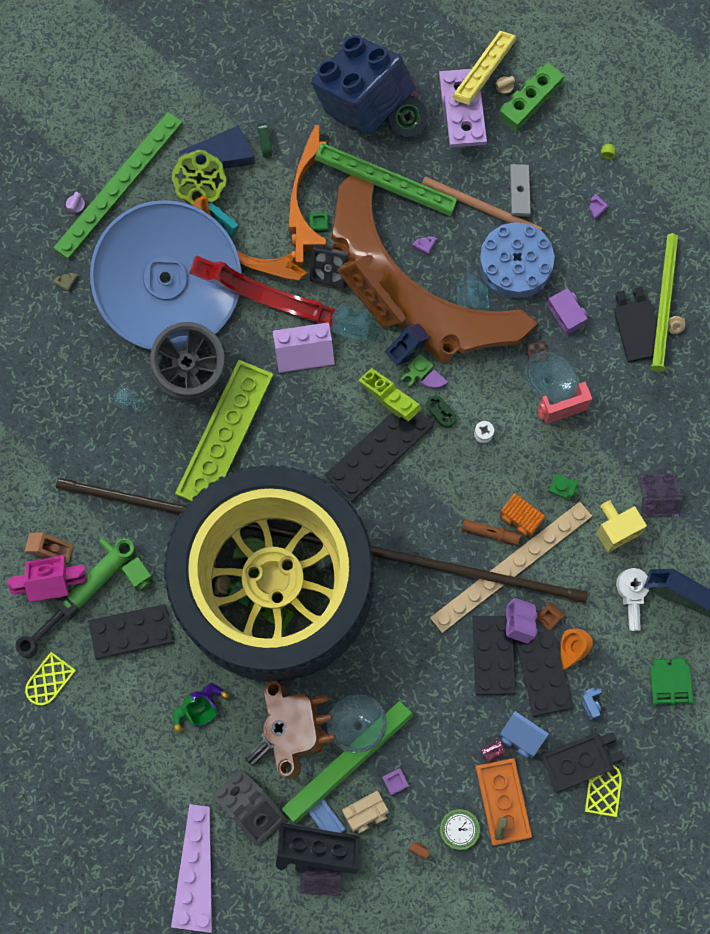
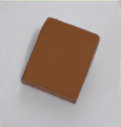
M550 602L537 616V620L551 631L565 614Z

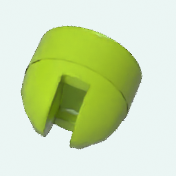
M605 144L601 149L600 156L605 159H613L616 152L615 147L612 144Z

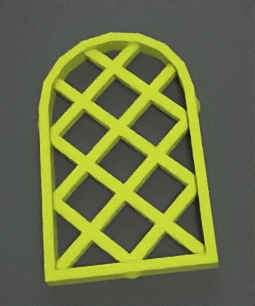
M50 652L27 682L25 690L27 698L36 705L49 704L57 697L76 670ZM53 656L60 662L54 663ZM51 658V663L45 664ZM61 664L62 671L55 672L54 665ZM64 665L71 670L64 671ZM52 666V673L45 674L44 667ZM42 668V674L36 675ZM65 673H71L68 676V678L65 679ZM62 674L63 681L56 682L55 675ZM53 675V683H46L45 676ZM43 677L44 684L36 685V678ZM33 679L34 685L29 686L30 682ZM62 684L61 687L57 690L56 685ZM54 685V692L47 693V686ZM37 687H44L45 694H37ZM34 688L35 695L29 696L28 689ZM49 695H54V696L48 701V696H49ZM45 696L46 702L38 703V697Z
M615 765L613 767L618 774L613 777L608 772L607 774L611 779L607 782L603 781L602 775L589 780L585 812L617 817L622 779L621 773ZM618 776H619V785H618V783L615 781V778L618 777ZM599 778L603 785L596 788L593 782ZM611 781L617 786L612 791L607 786ZM592 785L595 791L590 794V787ZM605 786L609 793L603 797L599 790ZM618 789V794L616 798L613 792ZM596 792L601 797L597 802L591 797ZM609 795L615 800L610 805L605 800ZM589 799H590L591 802L593 803V805H591V806L588 808V802H589ZM603 800L607 807L601 811L597 804ZM616 803V810L614 812L611 806ZM595 806L599 812L591 811L590 809ZM609 808V810L612 812V814L603 813V812L606 811V810Z

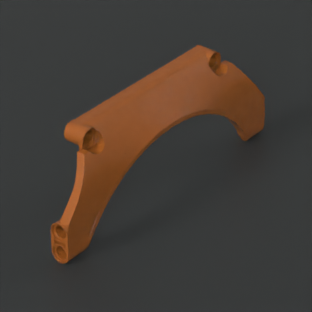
M353 175L340 184L337 189L335 217L331 236L335 243L330 248L349 252V261L359 260L366 255L373 256L369 271L373 272L375 269H383V277L379 284L390 294L391 299L402 309L406 317L398 325L405 330L409 326L419 324L430 336V339L423 347L437 358L439 362L444 364L450 363L458 350L463 354L486 347L510 345L517 347L536 329L539 323L524 310L484 311L471 309L445 301L421 288L398 268L381 243L372 213L374 184Z

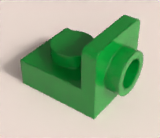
M556 474L548 492L570 501L572 496L576 497L580 487L577 486V479L572 481Z

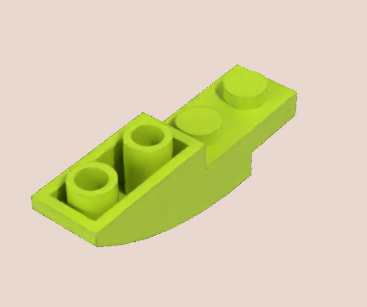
M373 368L358 380L374 398L398 418L403 417L409 421L422 410L419 403L397 389L393 382Z

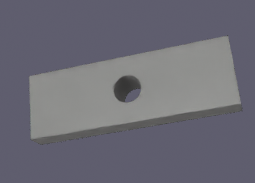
M510 165L511 216L530 217L529 165Z

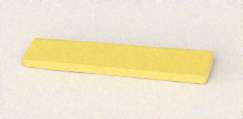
M503 31L498 32L453 94V100L467 105L471 104L516 41L515 35Z

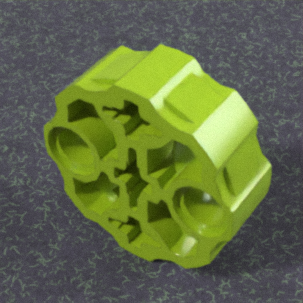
M196 150L185 153L178 159L175 168L172 170V181L177 195L193 205L195 200L192 199V194L195 191L202 193V196L208 198V202H214L219 198L223 187L226 185V175L223 164L217 156H213L206 150ZM199 154L205 155V163H197L195 160L196 156ZM184 165H186L190 170H195V172L187 171ZM180 168H182L183 174L186 177H182L179 183L178 176H175V174H178ZM214 168L216 169L212 174L204 173V171L211 172ZM219 172L220 179L223 180L219 181V184L216 187L215 181L212 180V178H216V175ZM201 173L202 177L209 179H201L200 182H197L194 176ZM186 181L194 182V184L187 183L184 187L182 186ZM203 183L211 184L213 190L209 187V185H203Z

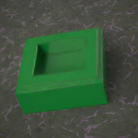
M310 213V228L315 232H329L328 213Z

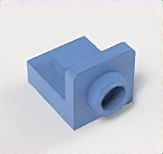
M591 688L583 692L584 696L580 699L590 721L600 716V705L593 698L602 693L601 688L596 691L595 688Z

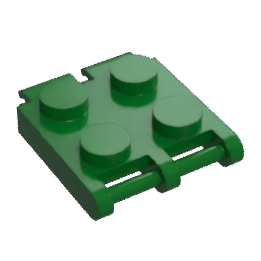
M671 658L670 665H668L667 659H653V666L649 667L652 705L657 706V704L663 703L675 705V703L687 702L688 704H693L690 664L686 665L685 658ZM687 697V699H675V698Z

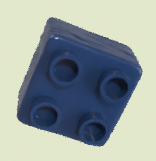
M353 35L343 42V49L331 60H326L318 66L317 74L312 78L311 84L327 114L366 134H371L416 90V85L399 54L368 41L359 35Z

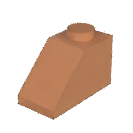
M29 533L25 552L41 558L65 555L66 563H69L73 544L46 533Z

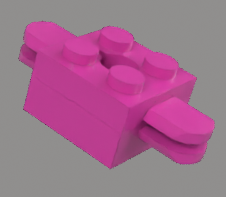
M65 555L27 561L25 574L11 577L7 583L10 594L27 593L29 602H40L44 599L61 598L68 595L69 585L84 583L87 580V575L83 565L67 567Z

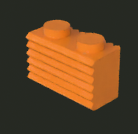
M515 493L499 514L502 516L501 520L508 525L513 524L517 527V532L524 537L526 535L531 537L545 518L544 514Z

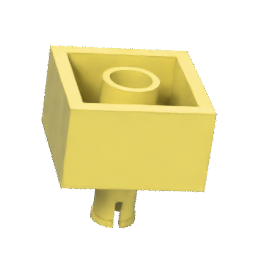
M611 500L600 506L608 521L601 524L596 534L608 553L640 536L647 527L635 506L621 514H618Z

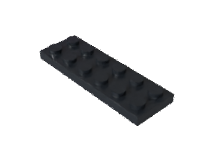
M421 411L409 421L403 417L398 418L391 413L336 463L325 476L352 503L423 437L434 424Z

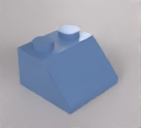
M515 711L499 737L502 738L500 741L508 747L514 746L518 749L517 753L527 759L528 757H534L549 733Z

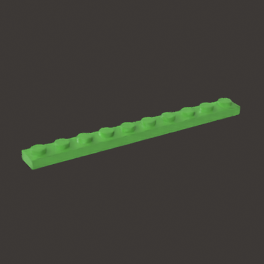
M169 112L166 113L53 247L56 252L70 260L183 125L182 121Z

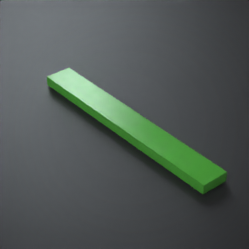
M321 143L314 159L451 216L457 202L456 198L324 143Z
M399 701L282 808L284 813L297 824L414 716L412 712Z

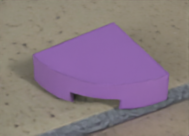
M596 194L592 197L589 205L590 214L595 220L608 208V205Z
M428 236L417 239L412 244V247L429 255L437 238Z
M433 370L421 382V385L426 388H442L447 385L448 381Z

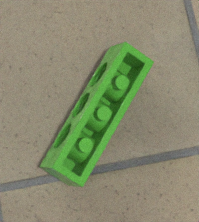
M548 62L544 67L540 66L535 72V76L532 79L529 78L524 83V88L521 91L517 90L513 94L512 100L501 107L499 119L513 131L517 132L563 83L564 75ZM527 95H532L534 98H529ZM515 107H520L522 110H517Z

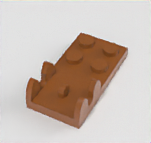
M372 255L363 256L356 261L346 262L337 270L382 328L402 323L406 319L402 309L394 303L390 294L379 284L383 277V269H375L373 272L369 271V266L373 260Z

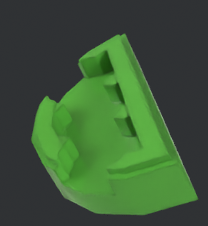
M259 538L243 540L245 545L254 553L265 548V542ZM237 546L234 550L233 559L248 558Z

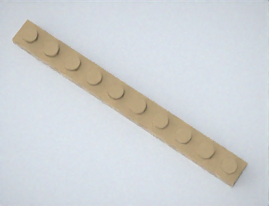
M578 502L490 572L513 577L517 576L589 520L592 515L581 502ZM479 579L431 616L430 619L443 633L504 586V584Z

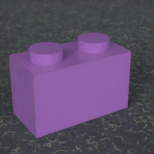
M568 288L552 296L547 302L548 308L566 335L584 326L588 317L585 309L580 308L576 295L573 292L571 293Z

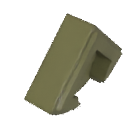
M74 273L64 274L56 277L52 283L70 292L78 279V275Z
M498 818L495 839L502 840L504 838L507 818Z

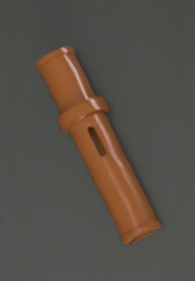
M467 519L464 520L462 531L496 539L500 543L501 541L511 543L518 546L521 534L504 530L503 527L499 529Z

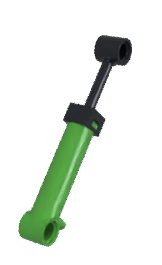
M104 538L99 540V543L108 554L87 574V580L84 583L76 584L68 592V595L59 598L54 603L59 610L32 637L22 636L18 638L15 648L20 656L27 659L35 656L38 650L37 642L64 615L71 620L80 611L79 609L127 561L134 558L136 553L135 547L129 539L123 538L118 540L115 547ZM128 546L130 551L127 554L120 553L122 547ZM25 643H31L29 651H22V646Z

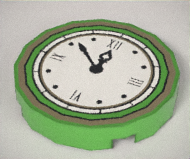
M453 810L446 814L441 821V838L451 849H468L479 838V822L467 810Z

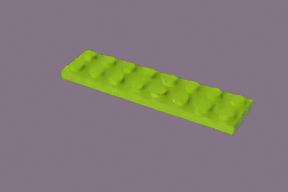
M238 360L175 492L176 496L192 502V498L195 495L197 496L203 488L209 487L211 482H215L221 476L223 478L227 476L271 383L272 373Z

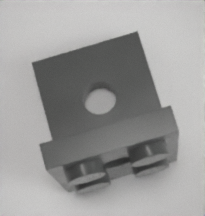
M242 769L235 773L212 795L213 799L236 822L256 847L286 820L285 816L265 792ZM260 816H263V819L260 822L256 823L257 819Z

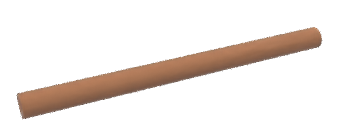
M426 176L423 179L422 185L456 198L457 201L507 223L518 222L530 224L540 231L543 229Z

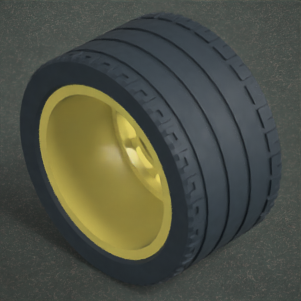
M260 465L259 467L251 466L245 470L243 468L238 469L239 471L230 472L224 478L223 476L219 477L215 482H211L206 489L203 488L197 496L195 495L192 498L193 501L186 505L184 511L179 515V521L175 522L173 531L170 534L171 540L168 541L167 551L165 552L164 579L166 580L167 597L171 602L170 606L185 633L208 658L231 673H236L238 676L252 680L257 679L258 681L270 682L278 680L282 682L294 680L297 677L303 678L304 676L314 674L316 670H322L333 663L332 661L335 658L338 659L348 649V646L352 645L365 624L369 609L371 608L374 587V562L369 535H367V530L361 517L357 515V511L350 504V501L344 499L343 494L335 489L333 485L326 484L324 479H320L314 474L309 475L307 471H301L294 467L289 469L283 465H270V467ZM267 519L287 520L297 523L302 527L285 549L273 547ZM254 522L261 526L265 537V548L255 553L245 545L240 536V529ZM312 532L323 543V547L315 556L299 562L292 552L299 540L305 534ZM232 537L242 552L248 557L243 569L214 568L215 560L222 546ZM330 555L334 568V589H328L305 581L303 569L319 563ZM286 561L292 562V569L284 570L282 568L283 563ZM251 570H259V576L251 578L249 576ZM219 575L242 577L243 589L228 597H216L213 593L212 579ZM302 588L321 592L330 599L326 610L321 616L309 612L297 599ZM275 594L283 596V600L280 603L272 601ZM248 596L254 602V606L249 615L245 630L241 632L227 621L219 607L227 606ZM291 603L312 624L302 631L282 637L281 609ZM261 607L273 609L275 632L272 639L255 638L252 636L253 623Z

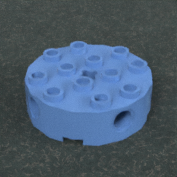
M518 222L504 224L490 232L482 244L479 260L481 277L491 291L504 298L532 297L541 291L550 279L555 255L551 242L539 229L530 224Z

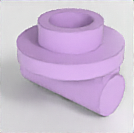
M75 192L66 201V207L71 213H79L85 207L82 195L78 192Z

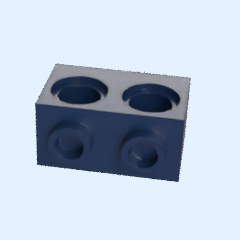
M419 324L409 326L388 347L385 353L396 366L406 363L430 339V336Z

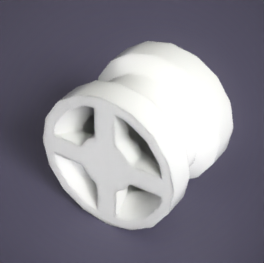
M487 421L479 422L474 432L475 439L480 443L489 442L494 433L493 425Z

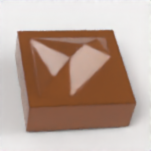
M412 842L408 849L409 852L424 860L427 859L430 853L422 843Z

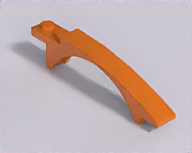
M315 125L297 168L291 195L289 234H292V245H296V251H292V254L295 256L292 262H296V265L300 268H303L304 251H312L314 244L326 247V239L310 228L301 215L297 203V192L301 179L308 168L316 162L314 159L321 143L326 144V142H319V125Z
M201 196L196 199L193 206L210 215L208 198ZM237 250L240 264L252 269L295 280H300L307 274L305 270L292 262L295 256L291 253L275 259H259L245 255Z

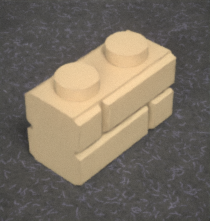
M378 791L342 809V813L352 832L357 831L359 834L369 829L368 824L374 821L378 824L387 819L386 815L389 813Z

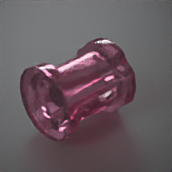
M498 738L495 739V742L485 747H480V751L487 763L499 755H505V750Z

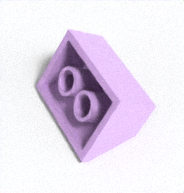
M329 323L273 331L279 373L335 365Z

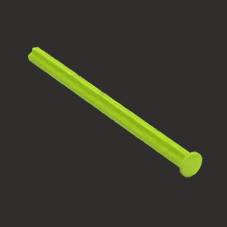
M675 233L668 234L666 241L653 363L650 366V369L656 372L665 371L664 359L678 235H675Z

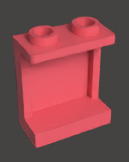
M586 382L577 385L573 398L553 405L549 404L547 396H543L538 407L539 409H537L540 420H544V423L548 424L588 410L592 397Z

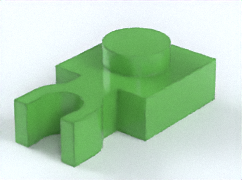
M418 354L407 366V370L410 372L404 374L401 381L403 382L406 378L411 379V382L408 384V387L411 388L415 379L422 380L434 365L421 354Z

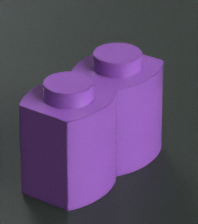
M514 597L506 607V635L528 644L536 637L538 632L535 622L537 619L536 607L534 604Z

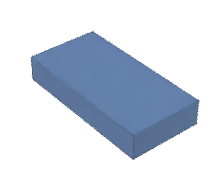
M324 799L309 812L321 830L339 833L346 830Z

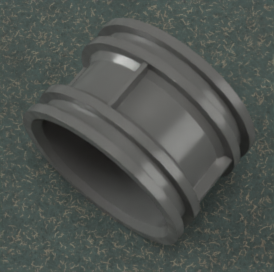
M180 322L167 327L158 335L151 349L150 371L155 384L164 394L177 400L190 401L208 394L216 386L224 366V351L217 336L207 327L194 322ZM179 336H188L186 349L178 351L171 339ZM202 342H205L214 356L200 359L196 351ZM161 353L173 359L172 367L160 370L157 362L158 354ZM184 359H187L188 362L191 361L189 367L181 364ZM199 369L214 372L211 378L202 385L195 376ZM177 375L185 377L186 388L177 387L171 384V382Z

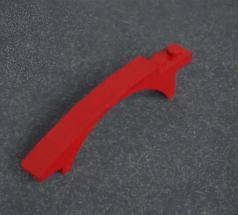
M195 256L189 274L218 285L224 290L317 324L329 323L330 328L337 311L323 305L319 301L292 295L257 282L235 271L222 261L212 262Z

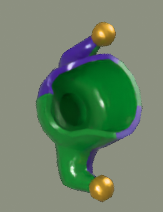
M210 683L202 691L188 694L183 704L172 714L175 723L174 731H182L180 723L183 718H187L194 727H202L210 723L218 713L217 706L212 699L213 696L218 694L223 699H228L229 692L223 691L217 685Z

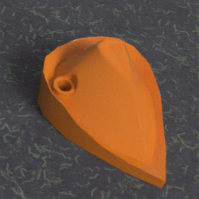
M573 628L565 631L561 640V664L563 671L572 667L591 651L593 639L586 631Z

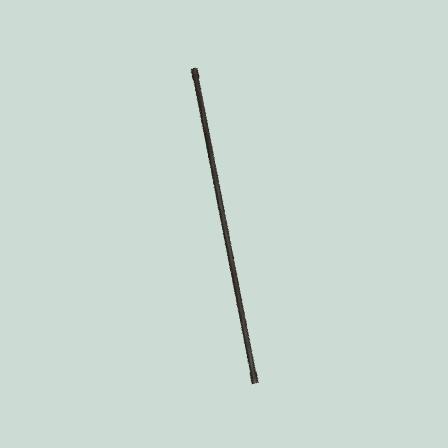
M58 478L56 483V489L79 492L181 514L186 506L82 484L64 478ZM256 522L243 527L263 532L261 526ZM268 524L270 534L293 539L299 531ZM307 533L300 539L301 541L323 545L320 539L313 533ZM371 546L372 555L375 557L560 596L573 601L586 603L587 591L559 587Z

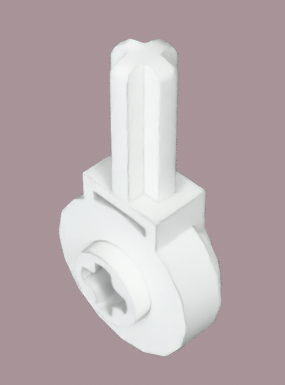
M636 568L624 570L618 576L616 583L617 591L623 597V605H628L630 631H639L641 629L639 605L644 604V597L649 591L644 588L648 576L645 572Z

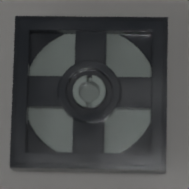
M314 244L311 254L310 281L345 289L347 283L337 270L344 263L349 262V252Z

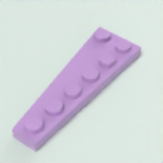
M189 805L171 928L212 933L210 807Z

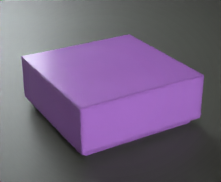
M400 768L382 777L390 795L409 787Z

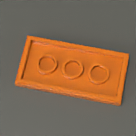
M515 758L475 766L492 846L532 838ZM499 817L507 818V826L502 840L495 839Z

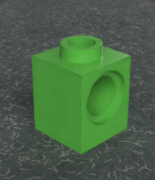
M138 557L122 567L124 574L136 591L138 589L143 590L151 584L150 581L153 579Z

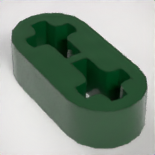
M267 123L257 124L262 156H272Z
M430 396L426 403L429 413L442 427H452L456 419L454 412L440 396ZM431 401H433V402H437V401H438V402H439L438 407H439L440 410H438L436 407H433V408H432V407H431V404H432ZM441 413H444V415L447 417L450 415L451 422H444V416Z

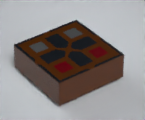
M545 341L526 344L529 363L548 361Z

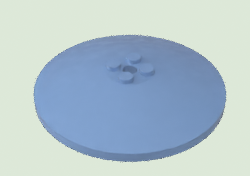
M162 200L147 202L130 208L119 215L105 229L98 240L90 266L91 291L103 319L119 336L136 346L148 350L152 349L154 341L164 329L180 322L198 323L210 329L214 334L217 333L230 318L239 295L189 274L194 257L199 256L212 262L222 261L235 271L241 273L238 253L228 233L206 212L178 201ZM168 273L170 281L168 283L161 282L160 274ZM179 336L171 339L178 351L186 349L188 336Z

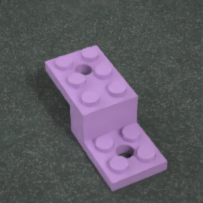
M471 69L439 71L444 123H447L450 148L486 145L487 143L481 91L478 92L470 105L453 100V94L456 91L454 86L461 84ZM467 124L471 127V130L464 131L461 126Z

